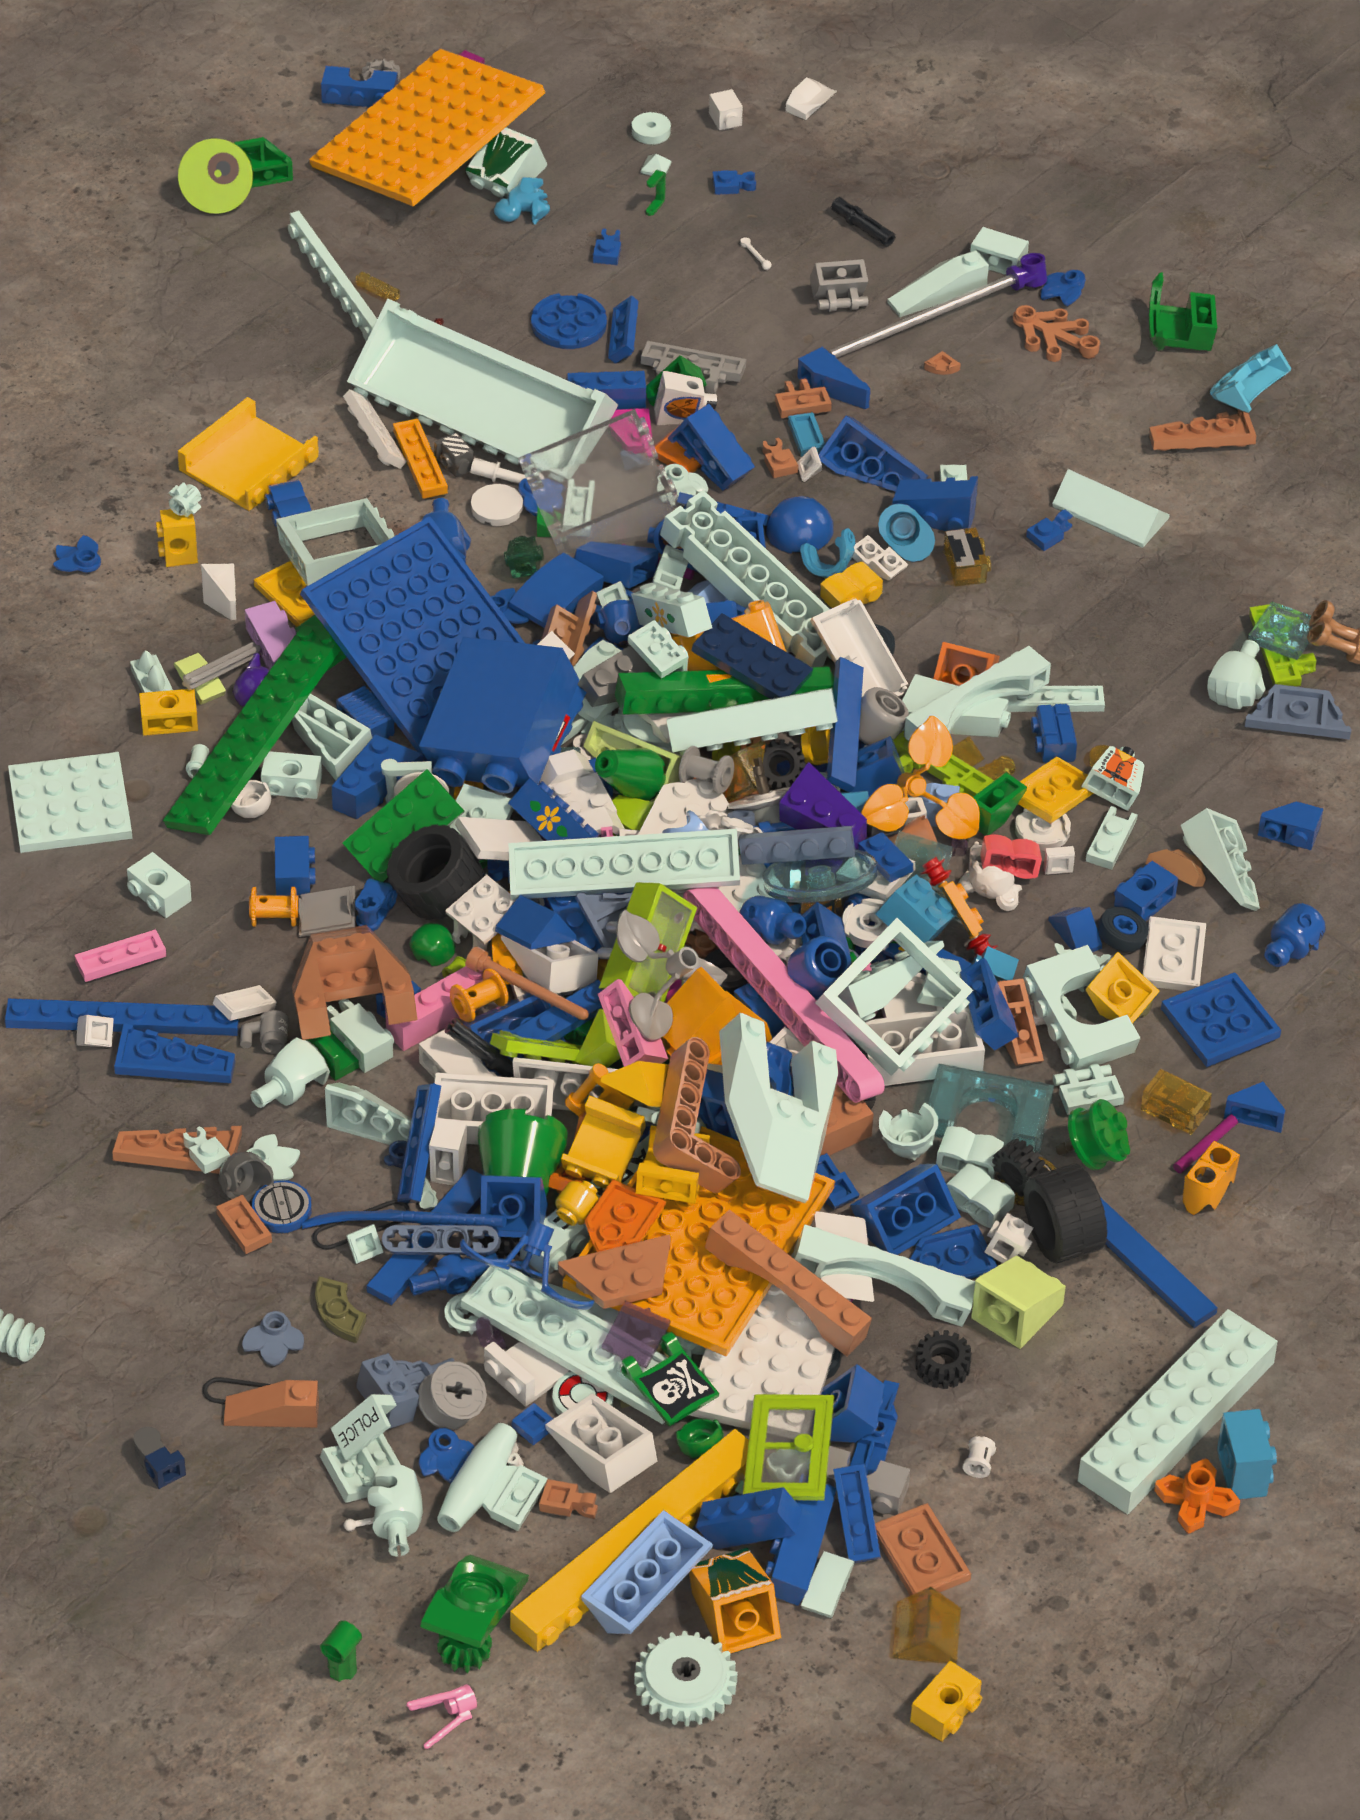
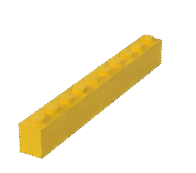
M736 1429L730 1432L510 1611V1630L536 1652L546 1645L553 1644L561 1632L569 1626H575L581 1620L583 1614L589 1610L581 1600V1596L663 1510L692 1529L698 1521L702 1502L732 1497L736 1493V1487L745 1478L749 1439Z

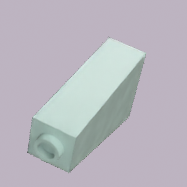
M915 674L902 701L910 714L928 705L932 700L947 694L954 687L959 686ZM997 697L972 707L954 723L950 734L998 737L1002 728L1008 727L1011 718V712L1007 711L1008 700Z

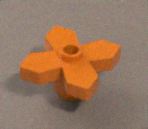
M1207 1458L1191 1464L1190 1471L1185 1475L1184 1479L1168 1475L1157 1480L1155 1483V1492L1163 1503L1182 1505L1177 1521L1186 1533H1192L1204 1527L1206 1511L1226 1517L1239 1510L1240 1500L1232 1489L1215 1486L1217 1470Z

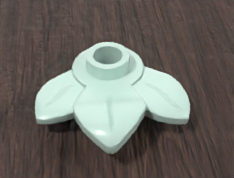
M670 464L664 468L663 479L658 483L656 490L660 501L663 502L672 497L678 500L679 492L694 496L702 490L707 493L708 485L700 475L688 472L682 465Z
M275 1134L257 1139L253 1148L247 1150V1152L257 1154L267 1165L271 1166L274 1181L289 1180L294 1176L290 1168L297 1162L300 1151L298 1149L278 1146Z

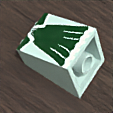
M505 127L477 151L466 172L470 183L474 187L488 189L499 198H508L509 192L518 185L523 177L536 178L546 168L547 162L537 140Z

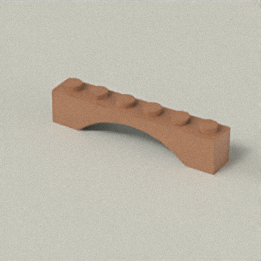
M728 1210L710 1228L705 1245L708 1251L728 1266L753 1272L782 1290L806 1313L823 1339L845 1356H848L866 1338L872 1320L869 1315L731 1210Z

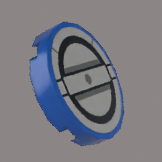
M288 1180L274 1181L273 1185L269 1186L264 1185L256 1192L252 1199L253 1210L264 1225L269 1228V1231L274 1233H289L302 1227L301 1224L308 1217L310 1218L312 1214L311 1197L308 1191L300 1184Z

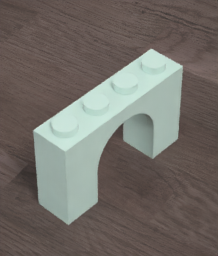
M1088 945L1027 965L1023 975L1027 994H1030L1035 1003L1037 1015L1040 1018L1043 1017L1048 1027L1050 1038L1056 1041L1061 1050V1057L1064 1063L1073 1068L1074 1071L1087 1069L1088 1065L1092 1064L1101 1065L1135 1053L1140 1041V1036L1128 1015L1101 1024L1088 1025L1074 1020L1063 1009L1060 997L1067 992L1089 985L1100 972L1101 967Z

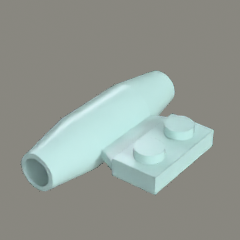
M497 1423L473 1448L449 1486L437 1517L438 1523L444 1529L458 1532L478 1509L483 1506L489 1513L490 1518L519 1531L543 1492L548 1478L522 1465L507 1466L517 1439V1433L509 1425Z

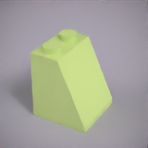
M1016 1255L975 1280L971 1318L1021 1349L1063 1306L1066 1286L1057 1278L1051 1277L1039 1270L1033 1263L1025 1261Z

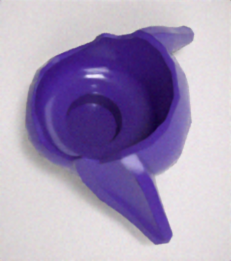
M259 653L253 655L247 668L238 677L233 687V696L242 707L246 705L270 671L268 668L260 666Z

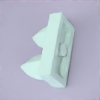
M144 651L140 659L130 661L131 671L142 693L173 690L156 655H151L148 651Z

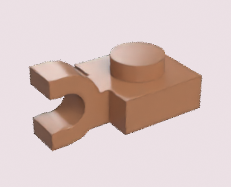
M547 1479L539 1502L540 1512L570 1517L572 1510H576L584 1517L595 1519L598 1506L594 1505L597 1498L596 1494L579 1493L578 1484Z

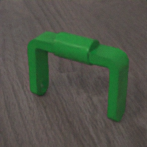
M656 170L647 180V187L653 188L656 186V198L646 209L648 216H653L665 201L666 173L660 170Z

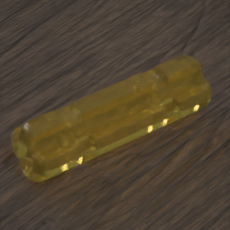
M360 272L355 278L357 286L363 289L366 288L367 291L382 298L385 297L386 300L390 299L396 302L400 298L399 289L373 276L371 277V275L365 272Z

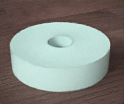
M655 112L642 113L632 121V135L641 143L659 144L666 141L670 136L671 123L662 114Z

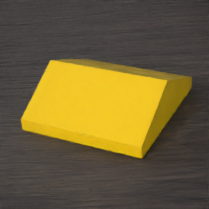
M1119 952L1110 959L1085 989L1101 1016L1113 1020L1128 1015L1132 1023L1159 993V990Z

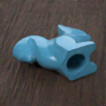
M523 177L518 185L509 192L507 199L503 198L496 203L494 213L498 219L512 222L519 218L521 211L531 212L532 222L536 225L550 211L548 202L542 200L547 198V194L544 193V190L539 189L543 185V179Z

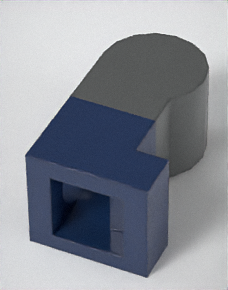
M143 1427L136 1431L133 1439L135 1456L158 1489L186 1475L185 1458L178 1450L170 1454L161 1442V1435L156 1428Z

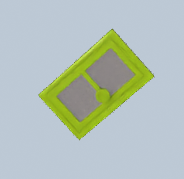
M754 1395L743 1494L784 1487L794 1500H825L834 1395Z

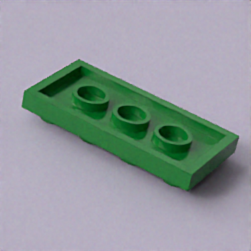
M426 769L343 841L342 844L374 880L385 882L389 879L387 876L388 861L393 850L403 839L413 831L415 832L425 826L428 827L436 824L449 826L465 811L430 771Z

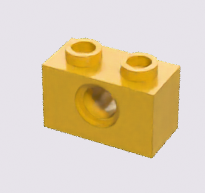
M171 509L160 510V521L156 522L157 537H162V541H157L159 557H164L166 567L198 563L193 514L185 517L184 515L175 514Z
M194 689L139 693L143 736L198 731Z
M949 1661L912 1703L910 1722L942 1742L949 1733L955 1734L958 1731L964 1716L969 1711L973 1713L982 1701V1696L980 1695L982 1681L952 1661Z

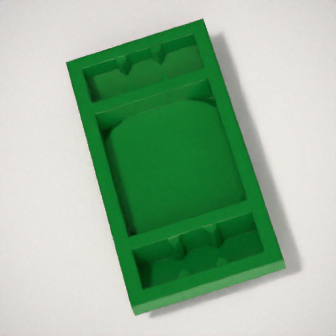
M471 1554L465 1556L458 1562L447 1584L437 1590L423 1616L420 1627L480 1648L526 1585L529 1575Z

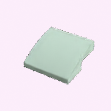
M383 1433L351 1460H345L339 1445L323 1448L320 1455L345 1503L368 1497V1490L370 1487H373V1476L380 1468L394 1464L401 1465Z

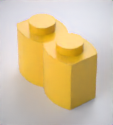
M858 562L849 566L842 573H836L825 579L821 583L820 597L831 608L854 598L861 600L863 604L876 601L880 597L883 580L864 562Z

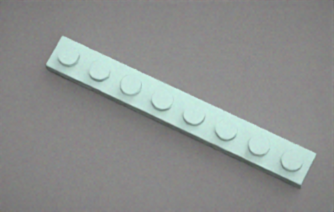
M300 211L290 213L288 231L291 238L296 239L301 252L306 253L309 257L311 266L319 271L322 281L324 283L327 282L332 295L339 299L344 312L350 314L354 326L360 328L365 341H367L377 321L376 316Z

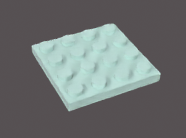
M119 752L8 765L20 853L133 839Z

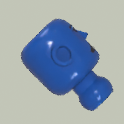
M757 895L747 899L739 911L765 943L779 945L787 938L797 939L804 934L806 929L804 917L800 913L793 912L792 908L783 900Z
M1296 903L1290 906L1272 926V942L1266 946L1264 951L1266 960L1275 967H1282L1289 962L1290 958L1301 960L1311 950L1317 951L1319 941L1323 938L1326 931L1322 915L1315 908L1304 903Z

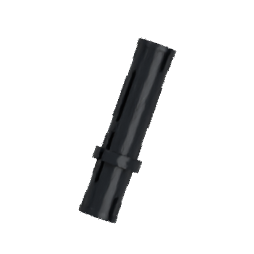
M837 197L832 202L831 210L844 217L848 224L859 227L886 247L893 244L896 234L864 214L860 207L851 205L842 197Z
M454 1018L451 1020L454 1025L448 1023L444 1032L484 1061L485 1067L489 1070L494 1069L503 1077L514 1078L513 1061L500 1054L498 1048L495 1049L461 1023L459 1019Z

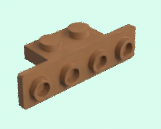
M591 591L578 601L575 615L557 604L550 609L542 636L543 640L552 631L575 653L570 660L573 667L583 654L584 647L582 645L584 638L590 630L589 621L596 610L595 601L597 593Z

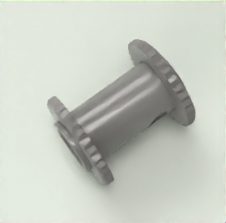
M691 746L685 751L679 765V778L682 783L694 778L713 783L714 791L718 794L727 790L734 774V761L732 757L725 755L720 761L700 757V751L696 746Z

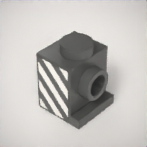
M457 433L434 442L437 463H441L455 477L471 470L473 450Z

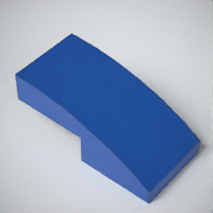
M827 1153L820 1156L816 1173L835 1180L834 1189L826 1203L832 1209H836L859 1198L860 1194L845 1171L840 1173Z

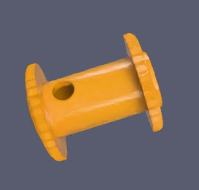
M256 887L251 889V895L249 896V918H251L253 927L257 926V918H291L292 927L296 926L299 916V897L295 887L291 888V895H257Z
M490 968L484 970L482 974L483 981L467 989L462 988L458 984L451 987V1003L462 1020L466 1022L474 1021L476 1017L475 1010L491 1002L496 1003L500 1007L507 1004L508 991L506 985L495 970Z

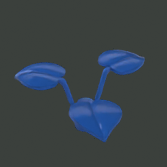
M532 1220L526 1235H522L521 1240L506 1259L483 1257L470 1248L464 1239L461 1240V1251L473 1260L505 1270H509L512 1267L526 1276L542 1279L540 1292L559 1303L579 1310H589L594 1304V1300L584 1302L563 1297L548 1285L549 1257L552 1246L548 1244L554 1232V1229ZM524 1246L523 1250L527 1252L523 1261H512ZM542 1251L544 1252L543 1274L532 1270L528 1265L532 1255L540 1257Z

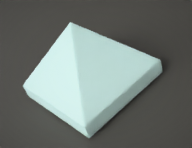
M657 154L649 155L641 169V173L650 176L656 170L667 173L671 160Z
M374 1224L346 1235L356 1264L384 1253Z

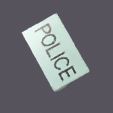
M370 1395L331 1428L345 1460H351L391 1427L386 1414L397 1406L392 1395Z

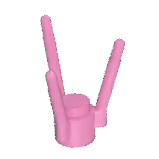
M468 1684L448 1692L407 1702L406 1705L410 1711L444 1703L450 1715H457L454 1720L424 1743L423 1747L425 1749H429L460 1723L472 1718L470 1710L477 1707V1701L474 1692Z

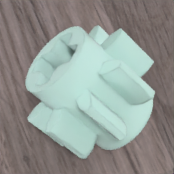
M183 482L180 486L176 485L169 491L170 496H172L168 501L169 506L175 514L188 517L190 514L194 515L201 508L198 503L202 499L201 494L195 486L191 484L186 485Z

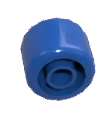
M822 935L799 946L790 955L787 964L788 975L795 983L807 989L813 997L817 998L821 997L852 965V961L847 948L839 940L832 936Z

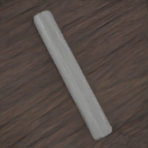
M250 642L185 674L182 685L183 687L186 686L188 690H192L250 661L255 653L260 655L259 650H261V647L256 645L255 642Z

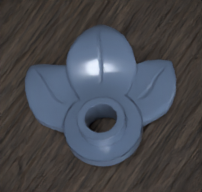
M272 1311L264 1316L259 1326L250 1328L247 1331L242 1343L243 1351H260L265 1363L270 1366H276L285 1360L288 1350L298 1351L303 1349L304 1336L300 1330L291 1326L290 1320L285 1314L279 1311Z

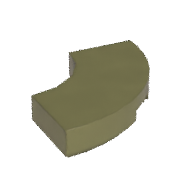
M319 1276L315 1296L317 1310L322 1321L339 1337L357 1343L366 1323V1314L356 1310L349 1303L347 1283Z

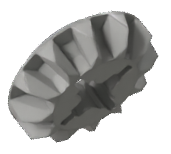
M385 58L382 61L375 59L374 62H367L366 66L362 68V78L364 81L372 77L374 70L398 72V80L401 76L400 67L395 65L394 61L387 62Z

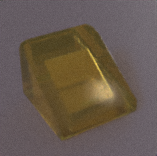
M970 736L953 746L952 755L972 767L984 760V757Z

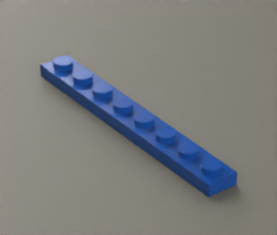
M8 998L5 1026L6 1028L77 1030L78 1018L84 1015L113 1018V1032H122L123 1024L127 1023L133 1025L135 1030L142 1032L148 1029L168 1034L238 1036L240 1018L230 1021L216 1006Z

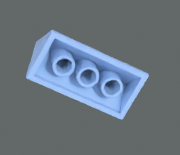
M663 1510L581 1596V1600L607 1633L631 1634L713 1548V1544Z

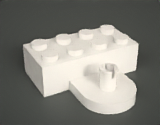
M917 973L884 1008H881L884 1018L864 1021L898 1055L943 1010V1007L918 1003L917 998L922 991V982L925 978V975ZM965 1007L958 1015L953 1011L948 1017L952 1022L940 1034L935 1030L930 1035V1038L934 1041L922 1053L916 1050L911 1055L915 1061L904 1072L899 1068L891 1076L868 1054L869 1061L881 1074L884 1086L983 1073L985 1048L982 1038L975 1033L969 1007Z

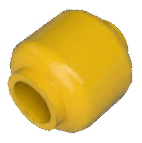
M577 1181L569 1182L555 1200L558 1217L570 1226H575L576 1224L584 1225L585 1219L599 1200L596 1195L598 1192L596 1187L588 1181H583L582 1183Z

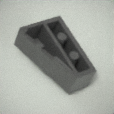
M630 645L584 673L578 682V686L587 692L585 698L592 707L617 702L615 691L618 673L655 671Z

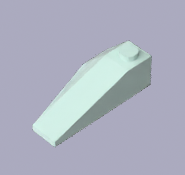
M976 250L940 262L888 298L887 303L899 317L944 303L986 285L989 265Z
M1206 808L1181 824L1184 833L1183 840L1186 846L1193 851L1241 906L1257 911L1260 909L1255 883L1247 874L1252 869L1250 862L1245 861L1243 853L1247 851V846L1237 821Z
M927 941L924 943L935 954L944 947L943 941ZM906 951L896 954L894 956L896 961L888 959L871 964V971H862L838 995L863 1021L875 1017V1011L884 1008L923 968Z
M343 1083L327 1084L325 1088L327 1127L388 1145L398 1140L408 1141L411 1125L410 1117L367 1090L360 1089L357 1086Z

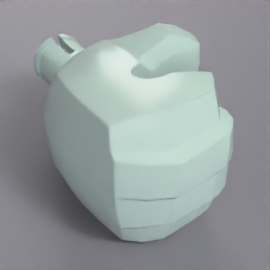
M1244 641L1240 652L1229 651L1215 664L1208 679L1207 689L1210 699L1217 702L1218 705L1241 709L1243 706H1252L1255 699L1259 700L1264 694L1265 686L1261 668L1255 660V656L1260 649L1255 641Z
M296 1037L267 1066L264 1075L266 1084L251 1092L253 1103L258 1108H263L266 1104L276 1099L285 1106L291 1105L303 1096L305 1085L314 1079L316 1082L324 1085L330 1073L324 1057L313 1044Z
M394 1464L378 1470L373 1476V1487L369 1488L367 1496L369 1504L376 1507L373 1520L375 1534L380 1538L388 1539V1550L392 1556H398V1545L400 1546L401 1556L409 1552L407 1537L416 1532L420 1525L423 1505L421 1490L414 1470L403 1465Z

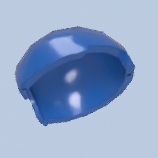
M797 496L784 499L776 506L769 517L766 535L770 543L777 549L790 554L792 552H800L801 545L805 543L813 545L815 549L819 550L828 544L832 538L834 524L828 509L814 498Z

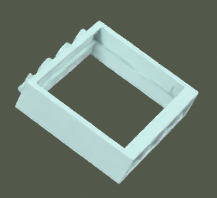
M367 498L276 519L279 543L307 586L394 537L392 529L387 528L385 519L380 518L377 507L374 508ZM365 527L377 545L314 560L302 541Z
M896 918L822 994L815 1004L892 1076L899 1068L904 1072L915 1061L911 1055L916 1050L922 1053L934 1041L930 1038V1035L935 1030L940 1034L952 1022L948 1017L953 1011L958 1015L970 1003L966 998L973 990L910 929ZM893 939L954 997L900 1055L838 997Z

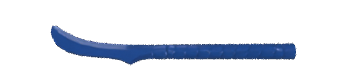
M388 1209L382 1211L332 1212L310 1218L301 1225L302 1229L341 1221L386 1220L403 1223L505 1227L507 1218L505 1215Z

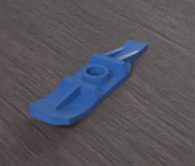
M884 1380L883 1403L879 1409L877 1419L878 1426L883 1429L880 1431L875 1430L871 1435H866L858 1440L850 1466L865 1464L867 1476L874 1473L878 1468L880 1460L885 1462L898 1418L894 1407L899 1383Z

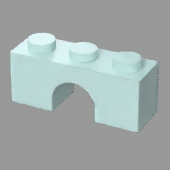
M668 545L665 546L652 583H655L657 586H668L669 589H680L683 575L688 565V561L682 556L683 551Z

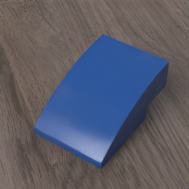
M562 553L532 575L511 598L508 607L545 628L550 609L557 604L575 615L578 601L591 591L598 592L602 590L604 576L566 553Z

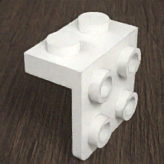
M494 1341L484 1348V1370L525 1407L554 1387L558 1379L569 1372L567 1368L520 1341L507 1351L500 1348Z

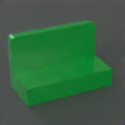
M332 1031L329 1036L306 1039L324 1057L330 1071L329 1075L335 1081L359 1068V1060Z

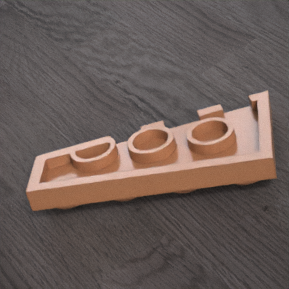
M1239 409L1238 414L1229 416L1227 412L1218 413L1215 419L1205 420L1203 417L1193 418V421L1189 424L1178 421L1149 428V438L1153 450L1167 451L1170 449H1194L1198 447L1219 448L1221 446L1243 447L1256 444V433L1250 416Z
M231 1126L229 1131H217L216 1127H204L207 1140L216 1137L230 1153V1156L233 1153H237L242 1136V1126ZM186 1128L174 1129V1131L167 1134H160L158 1130L120 1131L118 1133L112 1152L113 1161L203 1172L190 1158L189 1149L184 1146L183 1133H186ZM188 1132L190 1137H197V1132ZM220 1167V1168H217V1169H215V1170H213V1171H211V1172H209V1173H217V1174H219L221 1167Z

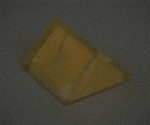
M757 742L730 755L734 761V774L729 787L723 792L728 803L740 800L758 790L752 767H755L753 759L761 757L763 763L765 742Z
M932 1587L898 1601L892 1659L944 1664L952 1661L957 1665L961 1607Z

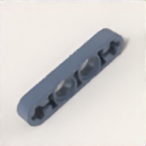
M393 1225L388 1227L382 1236V1243L385 1248L392 1254L466 1255L461 1251V1247L451 1248L448 1244L450 1235L456 1232L464 1235V1241L469 1247L471 1244L470 1232H473L472 1236L474 1239H483L485 1233H488L494 1239V1242L488 1243V1248H484L480 1242H472V1249L480 1255H491L497 1252L501 1240L496 1230L490 1226ZM397 1232H399L402 1238H411L410 1232H413V1248H410L411 1244L409 1242L403 1241L398 1243V1247H394V1244L389 1242V1239L394 1238ZM425 1232L432 1233L435 1238L433 1245L429 1248L420 1247L418 1242L420 1235Z

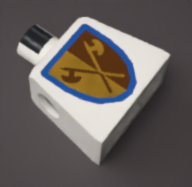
M668 371L662 372L654 405L657 425L681 424L687 417L708 404L713 409L716 408L717 395L704 393L703 381L700 378Z

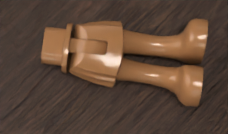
M1323 600L1315 608L1310 618L1309 626L1312 628L1307 633L1308 642L1315 646L1325 645L1347 653L1346 660L1360 664V627L1354 629L1336 622L1332 618L1334 615L1333 603Z

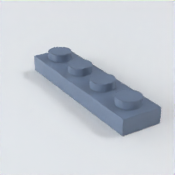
M852 826L740 834L738 839L742 865L855 856Z

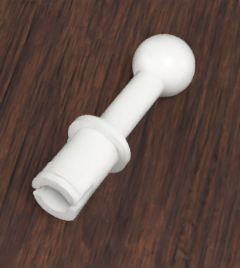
M474 458L470 470L471 474L490 478L494 483L496 478L517 484L524 478H534L538 481L545 480L539 473H531L527 476L500 468V462L496 464Z

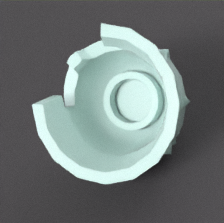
M924 1103L918 1113L921 1115L903 1109L899 1115L892 1119V1116L883 1110L879 1118V1129L883 1135L882 1139L886 1142L889 1149L898 1156L908 1158L909 1160H916L933 1145L935 1131L938 1127V1116L927 1103Z

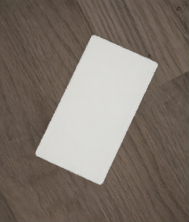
M824 1212L815 1213L817 1228L868 1245L864 1218ZM833 1274L821 1277V1280L845 1298L874 1301L872 1277L853 1274Z

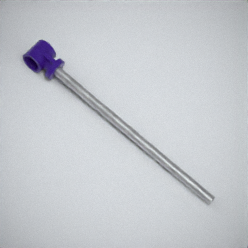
M1040 253L1026 254L1021 258V266L1012 265L1006 269V277L831 349L828 352L835 355L836 358L1007 286H1011L1017 291L1024 288V286H1042L1047 282L1045 256Z

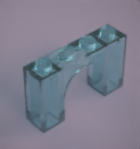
M939 1064L928 1103L938 1116V1127L934 1137L943 1138L947 1127H956L959 1114L970 1104L983 1101L994 1102L1006 1107L1015 1118L1012 1139L1026 1141V1146L1032 1145L1034 1147L1033 1151L1035 1153L1038 1151L1040 1154L1052 1106L1054 1085Z

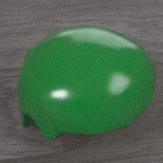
M423 924L413 932L409 942L411 952H413L415 958L418 961L425 959L431 966H438L448 962L454 956L456 949L452 935L445 926L440 924Z
M694 1419L685 1424L680 1431L676 1432L677 1444L680 1450L691 1459L700 1458L724 1438L721 1425L716 1419L713 1421Z

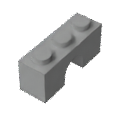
M830 1446L826 1484L836 1487L833 1469L850 1465V1451ZM880 1460L877 1470L867 1476L872 1507L879 1513L895 1516L899 1514L909 1488L910 1469ZM837 1490L834 1497L836 1499H838Z

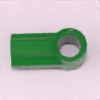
M344 1620L336 1624L320 1645L321 1652L328 1659L330 1677L338 1682L345 1679L351 1680L357 1673L356 1646L362 1640L360 1631L353 1624Z

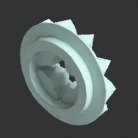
M466 1293L458 1294L448 1301L444 1311L445 1319L448 1322L449 1328H456L459 1334L463 1331H468L471 1335L476 1330L484 1332L486 1325L490 1324L476 1315L464 1319V1314L469 1313V1311L461 1307V1299Z

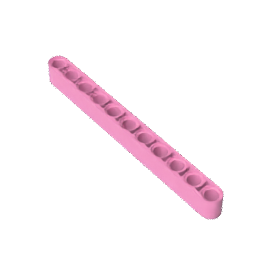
M717 887L693 888L685 891L683 898L697 907L694 920L805 1047L811 1041H815L836 1050L838 1066L836 1084L849 1099L857 1103L882 1094L885 1086L879 1071L843 1030L815 1004L816 1000L808 990L792 980L788 975L786 965Z

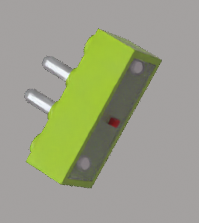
M636 882L626 910L631 914L646 919L656 928L660 944L654 953H663L669 950L676 953L685 945L697 907L661 883ZM617 921L607 923L606 930L610 933H616ZM617 937L613 948H600L597 950L600 959H609L599 986L601 990H604L617 979H620L633 997L640 993H648L654 998L655 994L671 978V975L666 970L667 958L651 959L647 956L644 961L635 962L622 952ZM669 988L660 997L659 1001L665 1002Z

